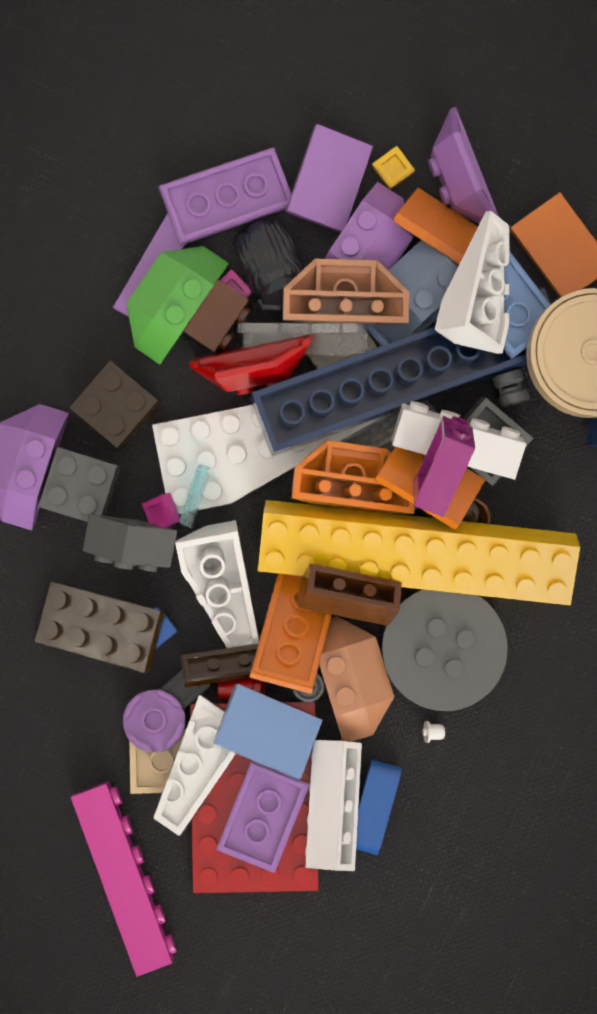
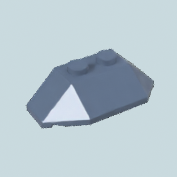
M419 241L388 270L409 291V323L376 325V327L390 342L410 336L440 308L441 301L459 264L424 241Z

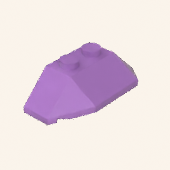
M456 107L451 108L430 155L431 159L428 160V164L433 177L438 176L442 187L439 188V193L444 205L449 204L453 211L466 219L480 224L486 211H492L498 217L499 215L463 127Z
M377 182L361 201L325 259L378 260L389 270L399 261L413 239L412 233L393 221L398 211L405 204L404 199Z
M39 404L0 422V518L2 522L33 531L40 509L38 506L70 413Z

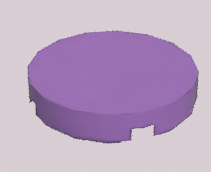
M148 690L137 694L127 704L123 714V728L127 738L138 749L148 753L163 752L172 748L181 739L185 730V713L180 702L172 694L162 690Z

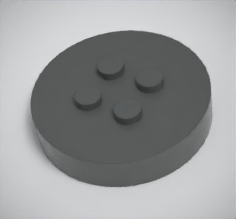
M425 589L417 591L400 603L399 612L389 626L385 625L382 635L381 653L389 679L407 699L431 710L455 711L479 702L496 686L504 671L507 660L508 646L503 624L495 610L478 595Z

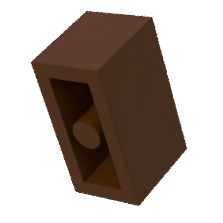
M217 279L183 331L214 353H217L219 349L225 351L234 337L230 332L236 323L242 325L250 314L251 310L248 308L250 301Z

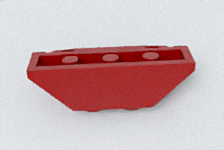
M313 333L196 357L189 364L191 369L224 391H237V395H244L255 392L256 386L266 385V387L288 380L294 374L315 341V336Z

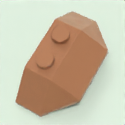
M314 259L283 288V320L319 324L409 323V291L378 260Z
M338 616L331 617L319 666L342 741L352 742L372 736L375 733L394 698V694L376 636Z

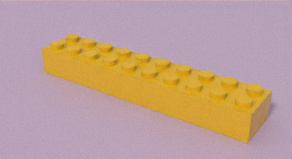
M266 500L258 571L303 576L309 565L315 564L402 582L401 587L571 605L580 545L575 533L461 521L458 528L454 530L437 518Z

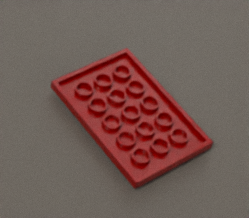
M315 701L281 702L315 717ZM196 703L190 704V719ZM228 703L213 704L225 711ZM311 752L300 779L307 783L311 782ZM235 754L192 817L193 893L318 891V869L305 868V849L308 833L307 817L310 799L309 788L275 873L216 850L251 762L250 759Z

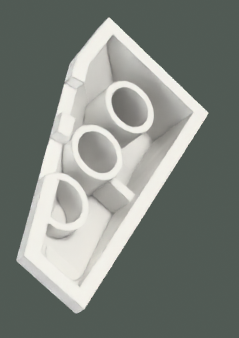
M492 211L485 212L441 301L435 331L454 344L500 354L503 353L509 327V314L504 313V295H509V284H505L504 266L509 264V225Z
M236 520L204 526L175 541L181 573L186 581L189 582L196 594V598L204 607L225 646L232 648L259 644Z

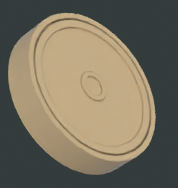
M596 288L568 293L546 308L531 329L526 349L528 371L534 386L541 396L558 410L584 418L597 417Z

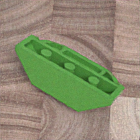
M204 246L161 252L126 303L134 347L160 365L229 263Z

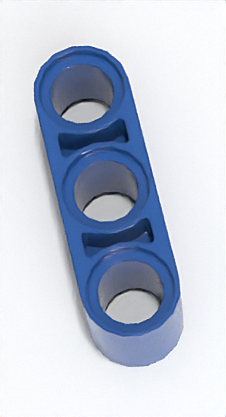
M371 759L358 804L356 850L374 855L379 854L402 767Z

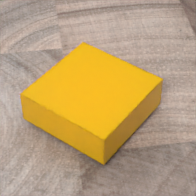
M398 146L372 163V167L390 190L415 172V169Z

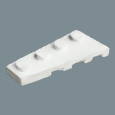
M202 695L198 697L154 815L155 820L179 836L236 754L212 744L225 711Z

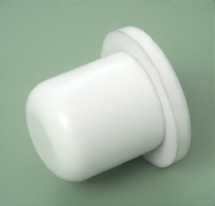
M425 721L422 729L425 743H429L430 740H442L445 737V727L442 724H430L429 721Z

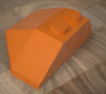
M326 440L294 468L291 495L293 499L316 505L382 513L414 514L415 511L414 504L375 481V478L391 454L386 448Z

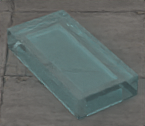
M197 465L179 520L182 526L193 528L211 473V468L208 466Z

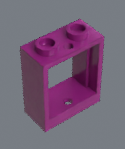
M445 416L442 417L413 482L414 506L442 517L445 516L475 451L473 427H470V423L456 416H453L451 419Z

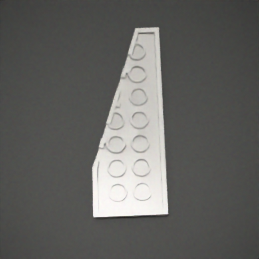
M253 405L154 424L152 427L165 493H171L179 515L232 504L280 475L294 469L299 462L324 441L341 442L385 416L275 456L270 454Z

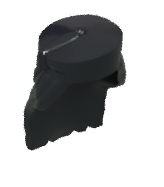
M259 219L247 226L245 231L240 232L233 242L246 274L247 285L250 291L258 298L259 308L272 318L283 319V288L304 269V266L298 255L295 243L284 223L278 219L275 221L266 220L265 222Z

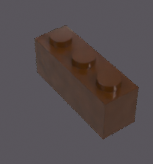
M310 564L301 579L298 608L389 626L400 610L402 582Z

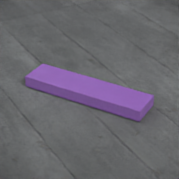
M168 213L113 306L116 311L127 317L129 315L126 303L160 253L184 249L187 243L179 245Z

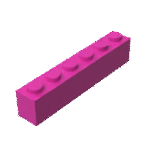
M107 781L71 796L72 803L136 977L172 964L174 960L173 953L177 952V948L172 935L166 936L162 924L166 923L165 915L161 905L155 906L151 894L155 893L151 877L149 875L144 876L140 865L144 863L143 855L139 846H133L129 836L133 833L132 825L127 815L122 817L118 806L122 804V799L117 786L111 787L110 781Z

